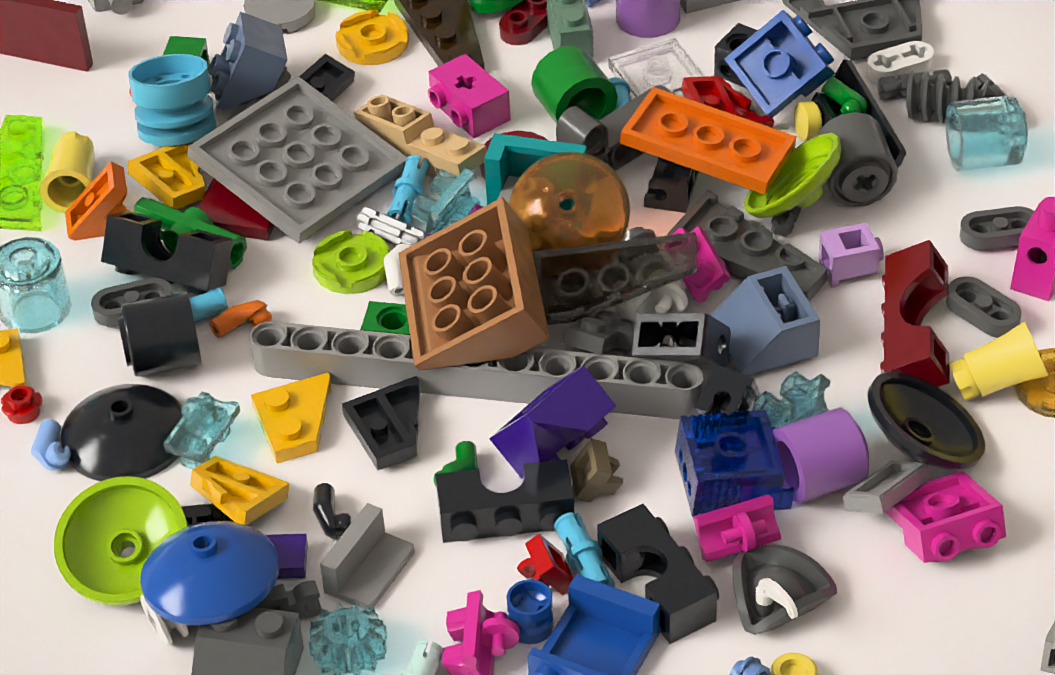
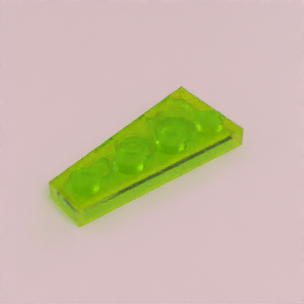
M6 115L1 125L0 229L42 232L41 210L43 200L39 189L44 174L42 169L45 142L43 117Z

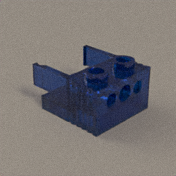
M766 410L739 411L732 416H727L726 412L721 415L715 413L714 415L706 414L705 416L702 414L698 416L690 415L689 417L686 415L680 416L675 455L692 517L767 494L773 498L774 510L791 509L795 493L794 487L782 488L785 472L772 432L775 427H771Z

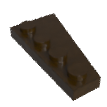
M394 0L396 7L437 66L466 54L485 70L483 56L467 0Z

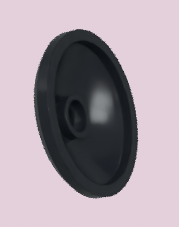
M901 372L882 373L869 386L867 397L875 422L886 438L906 456L920 463L946 470L971 468L983 456L985 452V439L978 424L961 404L940 388L921 378Z
M142 384L115 385L91 394L72 409L62 426L61 444L62 449L66 445L70 448L71 457L69 458V464L77 472L90 479L103 481L125 476L148 478L167 468L180 456L189 438V421L182 404L173 395L162 389Z

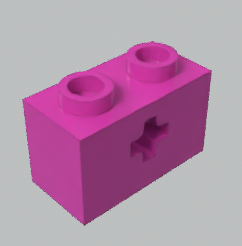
M463 54L428 71L430 86L428 97L432 105L437 109L440 108L458 128L464 129L473 138L511 120L509 90L468 55Z

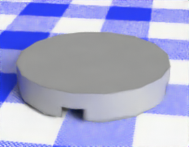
M244 0L243 8L244 13L282 26V30L287 29V33H291L309 24L315 16L316 3L315 0Z

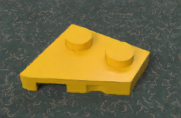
M193 142L166 146L128 161V174L165 205L175 209L183 208L202 200L205 194V183L203 176L200 174V167L187 157L188 146L193 144Z
M217 456L194 468L190 486L230 519L244 525L250 524L288 499L290 485L289 482Z

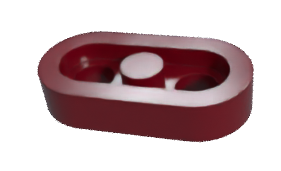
M523 0L513 6L499 21L501 40L510 45H524L534 40L548 26L547 0Z

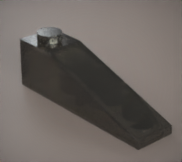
M695 232L533 252L547 325L576 322L584 317L591 316L698 272L697 235Z

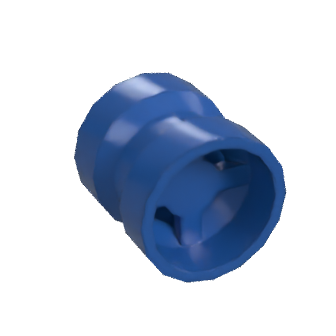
M528 579L515 583L509 588L506 595L508 619L515 622L519 627L520 636L518 642L525 644L540 643L550 636L554 628L553 613L551 611L553 608L552 592L546 584L538 580Z

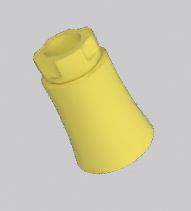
M76 131L67 132L61 135L60 141L53 148L51 161L41 181L39 191L44 203L55 211L65 213L93 181L95 153L93 142L88 136L80 135Z
M1025 321L995 340L965 353V358L949 363L965 401H969L980 394L984 397L1025 381L1049 376Z

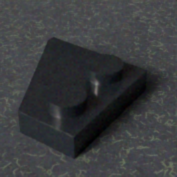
M417 376L342 403L343 416L377 471L417 456L420 385Z

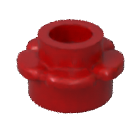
M16 386L3 395L1 410L11 422L27 424L39 416L43 399L41 394L35 392L32 387Z

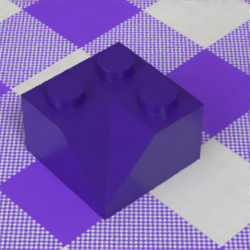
M583 365L545 389L489 439L522 479L524 478L523 464L561 460L557 453L564 446L569 451L585 438L590 439L608 424L604 417L616 405Z

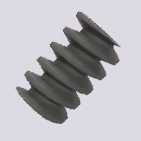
M911 70L905 101L908 118L914 119L921 109L923 119L930 121L936 111L940 123L944 124L949 115L952 114L954 124L960 126L965 116H968L969 126L975 128L983 117L988 80L985 81L981 90L976 89L975 79L970 78L965 88H961L959 76H955L950 86H946L944 74H940L935 84H931L929 72H924L920 81L915 82L914 72Z

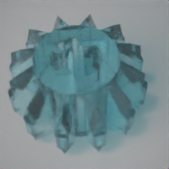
M338 601L335 611L321 609L319 620L311 622L309 630L310 655L313 656L314 661H317L322 674L333 671L334 675H345L346 673L360 675L363 669L375 672L377 660L385 659L387 629L383 624V620L378 619V614H376L374 608L363 610L358 601L350 608H344Z

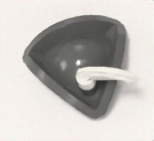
M762 545L748 552L743 551L734 558L732 575L737 608L744 630L753 635L774 630L812 611L837 594V586L828 572L813 558L797 549L783 545Z

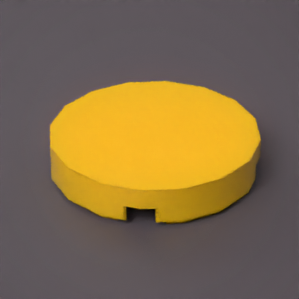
M378 10L355 13L344 19L340 24V30L336 31L335 37L338 51L348 61L360 65H378L390 62L401 56L408 47L409 34L405 21L390 12H387L388 16L379 15Z

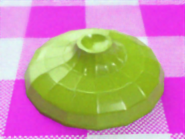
M834 133L821 134L796 147L767 193L764 195L750 190L745 198L743 208L752 216L765 218L778 216L796 206L806 208L812 205L822 195V185L828 180L838 165L842 149L839 137Z

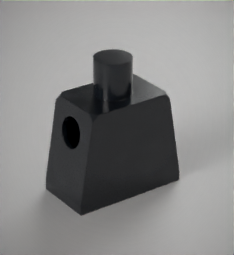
M707 313L636 314L632 356L691 363L701 370H710L713 363L726 368L731 336L730 327ZM666 335L671 337L673 347L662 343Z

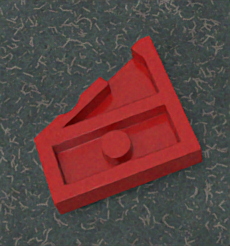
M720 76L683 77L681 91L684 98L773 128V118L771 119L767 115L760 117L750 109L752 101L742 93L733 90L731 85Z

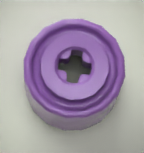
M616 0V22L621 30L629 35L640 38H655L666 35L675 30L680 23V0Z
M841 407L772 430L770 448L773 463L784 490L796 503H803L859 484L869 474V451L865 436L851 414Z

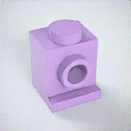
M866 222L820 231L818 262L828 269L827 280L831 288L838 287L839 280L878 273L879 261L884 259L883 246L879 237L874 238Z

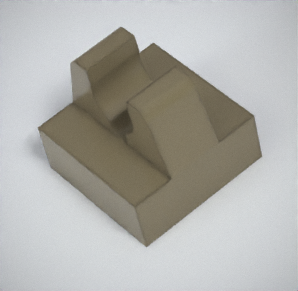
M590 438L571 463L570 472L577 499L591 502L597 494L614 495L623 484V478L613 476L620 463L617 459L608 455L606 442Z

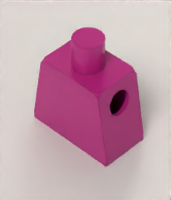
M1046 197L1038 204L1021 233L1010 288L1011 290L1048 302L1055 292V197ZM1043 250L1047 255V261L1040 264L1041 252Z

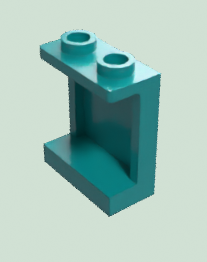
M494 133L484 157L487 205L498 199L508 175L553 183L554 200L560 203L559 212L570 213L572 226L580 229L584 217L591 216L594 204V193L588 192V186H590L593 176V163L587 162V146Z

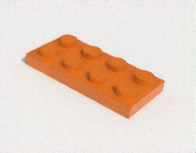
M652 87L622 129L620 144L765 195L795 149L797 136Z

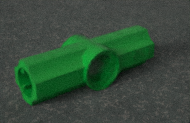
M145 197L139 199L134 205L133 212L162 220L160 238L173 255L177 248L178 235L199 229L232 238L229 268L235 269L242 262L244 252L247 249L246 238L214 225L210 217L201 209L189 207L185 212Z

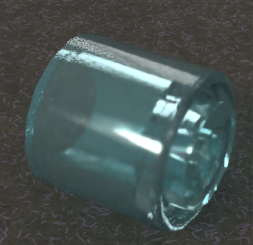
M1013 95L954 101L948 104L945 119L946 140L949 157L956 171L1010 166L1022 162L1028 142L1027 122L1023 109Z
M40 237L18 238L1 245V322L8 329L18 328L19 333L31 334L48 331L59 325L69 315L72 306L59 249L52 242Z

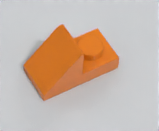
M110 161L65 211L68 238L76 241L105 236L107 215L127 210L125 205L122 204L127 195L124 167Z

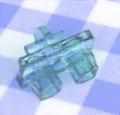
M465 168L457 177L441 169L434 177L430 193L440 198L436 200L421 192L414 200L411 216L427 225L426 233L428 235L429 233L434 234L468 216L475 204L480 205L479 199L471 197L469 191V184L474 180L476 173Z
M795 371L786 377L781 384L780 396L783 397L781 400L768 391L758 395L754 400L752 415L765 425L762 439L770 444V435L773 429L829 411L824 400V391L830 386V380L823 374L809 380Z
M201 391L198 397L188 398L182 406V419L164 442L165 452L179 456L181 465L190 469H194L209 460L210 454L216 445L224 442L231 433L230 426L240 413L239 402L220 401Z

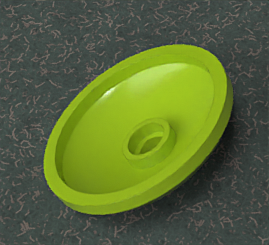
M131 476L115 477L100 481L77 495L66 507L59 519L54 535V556L58 569L68 585L79 595L90 601L112 606L140 602V595L143 596L140 576L146 559L167 537L188 527L187 519L175 497L164 487L153 481ZM128 547L135 548L131 556H121L124 549Z

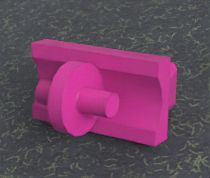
M699 226L690 233L683 228H679L665 240L664 244L670 257L674 258L676 268L693 299L699 304L706 301L712 289H721L723 284L731 279L725 262L717 254L706 232Z
M768 494L693 516L702 559L706 562L742 551L748 552L754 550L757 546L782 539L774 515L773 498Z
M481 590L468 592L466 607L447 611L446 626L449 635L454 642L463 640L461 644L443 648L442 662L450 675H493L495 656L504 655L505 650L513 648L518 644L520 636L518 625L507 619L508 616L505 612L499 611L494 613L488 610L483 605L484 595Z

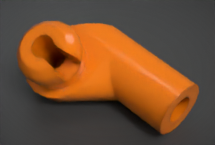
M255 300L230 307L211 319L209 327L217 338H221L250 320L253 328L260 323L271 322L272 314L266 309L267 304Z

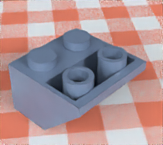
M240 11L236 22H230L226 28L223 38L225 46L221 55L217 53L214 55L209 68V75H212L213 79L211 92L215 94L216 108L220 110L229 109L273 92L288 60L282 26Z
M787 266L748 276L711 314L712 317L730 327L731 336L728 357L738 373L749 376L818 356L820 318Z

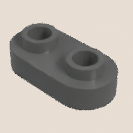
M1014 206L968 213L961 220L960 240L965 246L978 251L1018 246L1021 233L1034 210L1023 206Z
M966 276L956 278L950 282L949 295L946 297L947 307L987 335L998 338L1020 324L1022 313L1020 306L982 280Z
M147 278L102 289L91 300L94 319L100 325L117 327L119 326L117 318L122 317V304L172 295V287L164 279Z

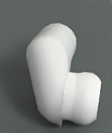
M410 244L397 245L384 258L388 289L391 295L404 294L398 253L412 246Z

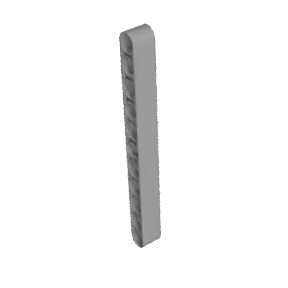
M273 321L260 323L250 332L254 368L260 375L271 378L303 380L328 372L331 384L382 389L417 376L420 393L529 404L545 389L584 365L615 403L616 407L610 412L680 420L691 419L699 415L695 406L704 386L702 370L696 365L686 362L534 347L514 358L419 371L414 366L410 335Z

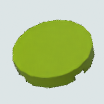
M351 230L340 231L327 236L317 244L313 251L312 266L314 277L321 286L332 292L343 294L363 293L378 287L387 279L384 258L390 252V247L382 237L372 232L362 230L361 235L352 234Z

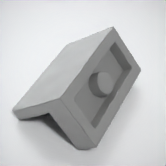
M367 503L320 563L324 593L367 611H371L415 553L413 543L385 532L382 508Z

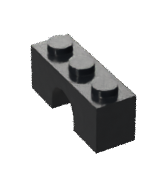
M128 210L107 215L101 262L114 265L115 271L128 275L143 273L150 275V278L164 279L170 285L174 284V282L186 285L185 290L194 294H204L226 285L232 238L199 229L178 235L177 248L173 255L164 248L161 242V219Z
M567 459L523 464V483L517 489L506 493L493 492L487 489L481 482L479 469L435 474L443 543L556 531L554 528L556 520L566 513H574V496Z
M640 504L597 525V541L602 550L601 558L620 583L643 575L657 578L645 584V598L660 603V633L669 644L716 622L719 591L715 582L710 576H703L694 565L693 558L685 546H678L670 536L665 522L660 517H654L644 504Z

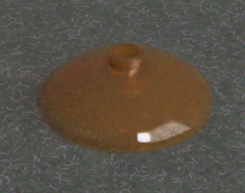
M579 152L552 154L532 164L517 181L509 202L512 209L528 227L534 261L556 271L574 272L586 270L606 260L616 251L618 244L623 239L624 233L627 232L630 221L629 197L621 178L602 160ZM564 199H572L575 205L570 210H563L560 208V203Z

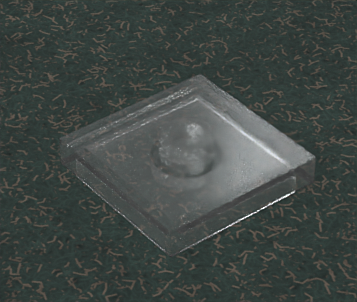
M676 37L608 57V68L613 75L625 80L630 85V97L632 100L656 85H663L675 94L684 97L681 91L683 77L705 76Z

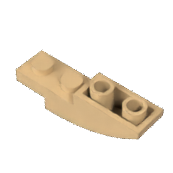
M383 94L370 98L367 104L354 111L355 118L403 155L406 157L411 155L421 156L417 165L418 169H420L423 159H427L430 168L426 175L436 180H440L449 173L461 178L484 163V157L487 152L485 145L434 126L430 112Z

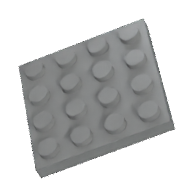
M299 76L189 145L187 155L191 161L298 244L401 174L407 159L405 155Z

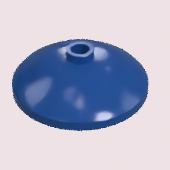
M209 521L183 528L162 541L146 559L141 571L140 583L145 601L161 617L187 625L215 624L238 617L263 601L277 581L279 561L273 543L259 530L236 522Z

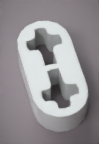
M911 41L877 51L868 57L866 77L868 81L878 86V79L881 77L894 76L895 80L898 79V75L910 74L911 70L914 73L927 71L930 73L933 68L934 49L923 41Z

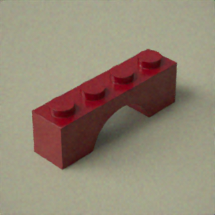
M929 239L885 256V274L882 275L885 302L881 304L884 317V332L881 333L884 361L880 363L881 373L901 372L913 375L936 387H940L950 383L949 352L930 326L920 325L928 311L937 302L949 295V273L947 263Z

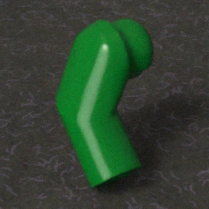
M831 76L822 87L821 92L842 106V114L866 113V99L834 76Z
M472 441L459 442L455 447L456 460L444 465L442 470L437 471L435 474L478 469L475 443ZM434 474L433 482L436 487V478Z

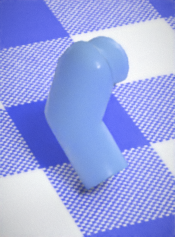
M45 419L40 424L31 453L46 469L59 471L68 465L71 451L67 445L62 449L59 447L60 442H57L61 425L55 420Z

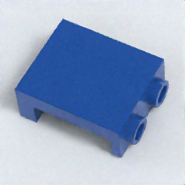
M576 574L568 586V607L541 650L532 648L527 656L528 675H636L660 634V603Z

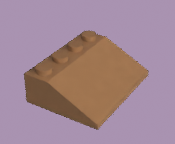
M503 197L398 253L414 366L419 371L514 358L550 339L528 227Z

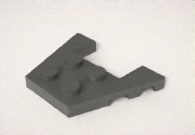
M782 0L786 7L796 15H799L810 27L850 60L868 58L877 51L903 43L922 41L921 6L919 0H855L828 6L825 5L823 0Z

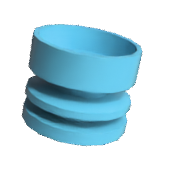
M190 54L157 56L134 65L128 72L132 101L137 104L134 111L138 137L145 143L157 146L188 144L199 140L216 128L213 99L208 95L211 87L207 61L201 57Z

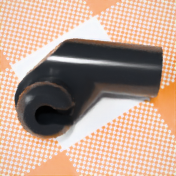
M328 483L318 484L314 489L313 512L324 534L331 539L337 540V537L342 536L350 526L351 516L348 513L336 515L334 487Z

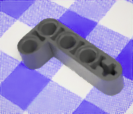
M663 85L654 86L655 88L675 94ZM651 89L600 120L595 119L576 106L568 108L560 116L556 126V141L587 146V162L593 163V176L590 185L601 181L645 153L620 144V135L624 126Z

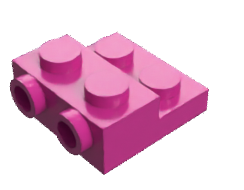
M963 471L925 482L885 512L903 529L905 545L923 563L948 561L953 559L958 552L967 549L989 548L994 546L999 539L1006 537L1003 505Z

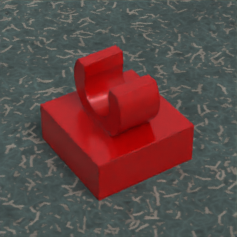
M541 534L536 535L525 543L531 558L520 562L517 570L526 579L531 578L535 574L532 578L533 580L541 581L548 587H553L561 595H564L568 592V586L573 580L565 557L559 549Z

